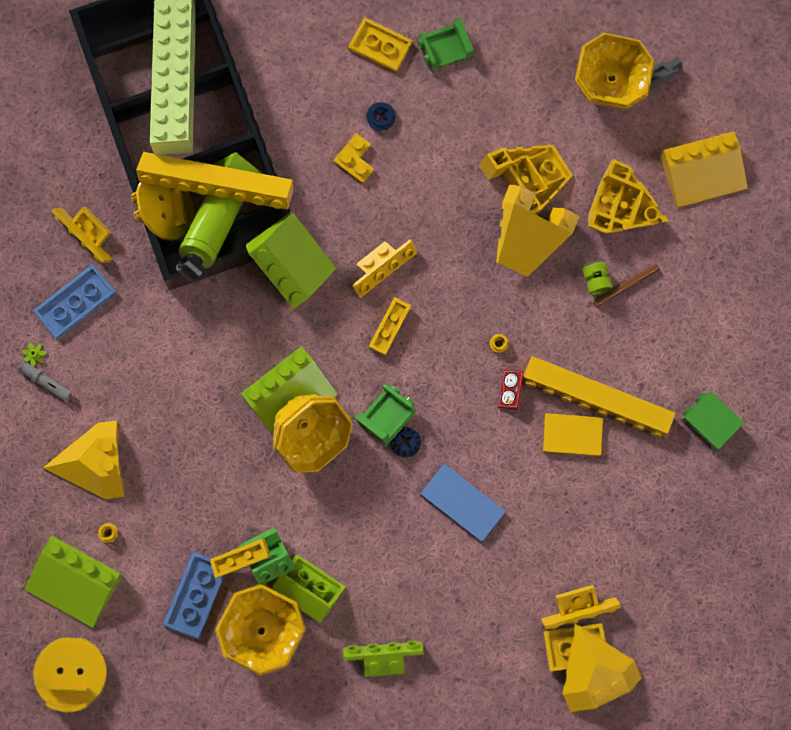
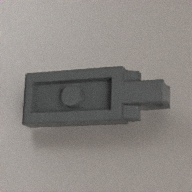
M678 57L669 63L661 62L653 68L649 92L676 76L683 69L682 61Z

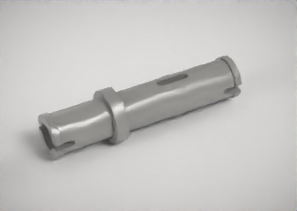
M25 360L19 365L18 371L29 377L31 382L38 383L64 402H67L71 397L72 391H69L45 375L43 370L36 369Z

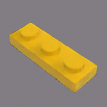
M396 297L393 298L368 346L369 349L386 356L411 308L410 304Z
M260 539L211 558L210 562L215 578H220L269 559L271 555L266 540Z

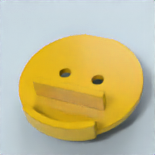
M140 182L136 192L131 194V197H133L131 198L132 201L138 205V210L134 211V215H136L134 216L137 222L143 221L153 234L163 240L173 241L183 236L189 230L196 216L192 198L187 191L182 193L180 189L164 188L159 185Z
M63 637L51 642L42 650L36 660L33 677L35 687L41 698L46 702L47 707L61 712H76L87 708L99 696L106 682L107 668L102 653L94 644L83 638ZM60 667L63 668L62 674L57 673V669ZM79 668H82L84 671L82 675L77 673Z

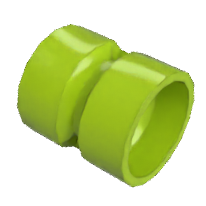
M606 262L593 263L582 269L585 280L589 281L586 284L589 295L602 294L613 289L611 279L607 277L609 271Z

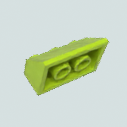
M297 554L292 560L295 569L279 576L272 590L297 602L300 610L321 623L346 586Z

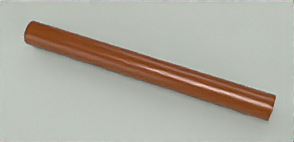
M654 264L598 298L593 304L596 308L600 307L659 271V266Z

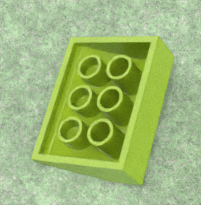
M293 211L246 244L250 256L293 309L310 298L336 269L335 265Z
M301 346L243 391L241 396L267 430L274 436L275 416L279 410L287 405L288 401L300 395L316 394L336 397L338 393Z
M51 535L38 558L24 590L93 628L123 575Z

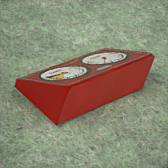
M504 370L498 408L517 411L524 371Z

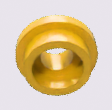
M502 334L492 336L489 342L491 350L495 353H503L507 350L509 344L508 339ZM501 341L502 346L497 347L495 342Z
M111 523L103 524L98 530L99 539L105 543L115 541L118 536L117 528ZM111 530V536L106 537L105 531Z

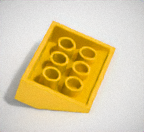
M734 131L665 149L660 156L677 208L748 189L741 149Z

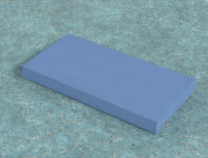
M92 264L35 308L33 312L54 338L58 340L116 295L117 292Z
M443 464L420 493L422 497L481 543L506 512L445 464Z
M192 552L162 626L195 639H201L225 579V576L215 578L210 562L211 558Z

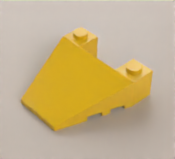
M554 145L532 146L531 148L524 149L523 147H516V149L508 150L507 148H500L487 154L479 164L488 181L503 174L509 185L523 186L536 193L529 210L536 215L573 176Z
M509 185L502 202V209L504 210L503 220H500V227L502 229L501 238L498 239L496 263L528 277L573 234L580 216L565 208L553 207L547 221L529 211L536 193L523 186Z

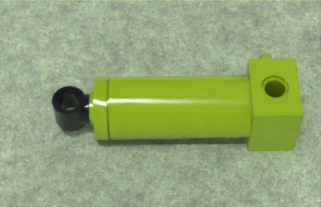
M236 152L214 164L216 166L262 174ZM206 194L179 248L182 259L176 268L178 272L194 282L200 277L204 268H210L213 265L243 202Z

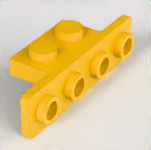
M82 207L74 218L63 208H54L52 210L56 220L64 224L68 228L69 233L77 237L81 241V245L94 254V258L97 261L107 263L113 260L101 247L112 232L87 207Z
M408 240L397 250L385 241L356 264L359 270L365 274L352 285L359 298L363 297L417 254L418 251L413 241Z
M590 585L555 595L559 614L542 618L541 621L545 629L553 630L567 623L574 624L581 619L595 618L598 614L615 612L616 609L621 608V604L615 597L598 602L595 587Z

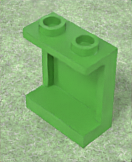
M461 18L454 20V24L428 34H424L422 31L419 33V39H417L420 50H424L425 64L427 66L430 65L432 71L473 57L474 49Z
M384 384L382 394L364 414L359 412L354 418L363 429L387 446L414 416L416 409L414 407L415 403L409 397H402L400 391L393 385L389 387L387 384Z
M709 391L706 395L702 393L695 400L698 404L694 408L689 406L684 411L683 415L685 417L681 421L683 423L687 422L711 445L709 448L716 452L744 422L716 395Z
M275 527L239 545L242 547L260 539L266 540L271 558L250 566L258 585H263L295 569Z

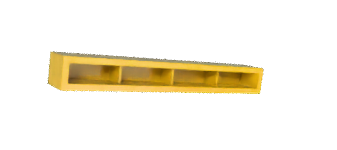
M143 152L136 169L139 182L144 184H154L164 188L170 187L180 189L181 191H191L202 195L207 194L219 198L233 199L239 202L244 201L256 205L271 206L276 209L288 210L294 192L292 179Z
M531 356L523 375L522 381L528 387L535 388L537 386L542 388L546 394H557L566 402L574 401L579 403L578 406L584 409H595L599 415H610L615 417L614 420L619 423L625 424L627 422L633 424V428L640 431L648 430L652 436L658 438L665 437L668 434L675 416L673 411Z

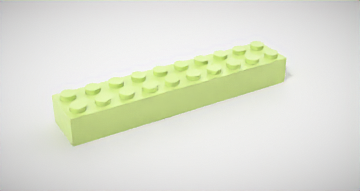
M196 0L154 1L150 145L154 154L157 155L193 153Z

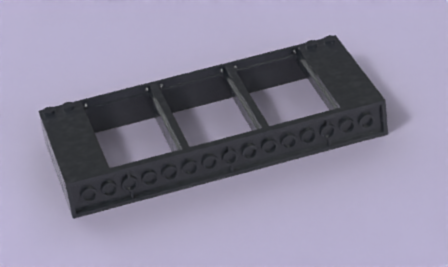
M98 0L69 10L132 192H136L140 182L132 165L118 123L151 113V90L111 103L95 58L153 39L155 0ZM196 0L195 24L208 20L224 64L194 74V97L232 85L250 135L182 159L214 165L234 152L243 155L256 150L265 175L278 177L276 171H274L271 157L267 152L265 141L261 136L257 120H255L251 104H249L240 74L236 69L234 58L230 53L228 42L224 37L221 23L218 21L215 7L212 5L211 0ZM266 206L236 217L213 265L210 268H204L196 281L253 262L254 259L248 253L246 244L291 212L290 208L288 207L287 210ZM144 224L168 290L170 291L193 283L176 270L177 265L182 259L179 248L186 235L160 244L159 238Z

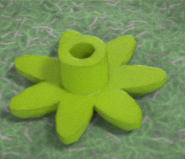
M29 343V350H22L23 354L28 355L23 361L28 362L31 360L33 367L36 364V360L39 363H44L40 356L46 355L47 352L40 351L41 343L35 348L32 343Z

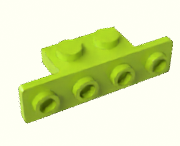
M409 641L407 643L391 642L386 645L369 644L368 646L361 647L352 645L343 648L344 661L364 659L365 677L405 674L404 656L423 654L422 642Z

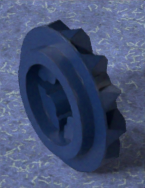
M375 103L367 111V123H369L372 129H377L379 132L381 130H388L394 125L396 120L395 110L387 103ZM385 112L384 118L386 120L381 119L377 122L378 116L376 114L382 115Z
M404 426L392 439L390 445L395 454L407 458L414 456L419 451L421 438L419 433L413 428ZM401 435L406 439L411 438L409 441L411 448L407 447V445H401L403 441Z

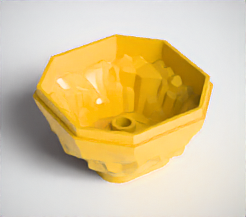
M603 33L582 46L575 82L590 103L626 110L648 96L655 61L640 40Z
M313 394L297 396L288 401L287 405L279 410L275 416L273 447L292 472H318L347 448L353 426L352 420L337 399L331 395L321 396Z
M262 584L234 593L215 629L223 657L259 676L287 667L306 630L298 603ZM259 628H265L266 632L264 635L258 634Z

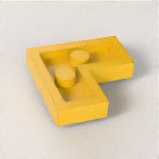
M356 133L333 160V163L363 184L374 171L372 166L361 159L371 146V143Z

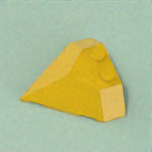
M612 159L600 181L589 211L588 227L608 234L669 222V220L658 209L657 203L643 183L639 182L633 174V169L627 164Z
M117 421L97 423L44 466L43 469L103 499L124 497L123 478L120 474L117 440H119Z
M575 623V634L571 644L566 671V683L562 693L570 712L595 709L630 692L642 679L637 665L632 658Z

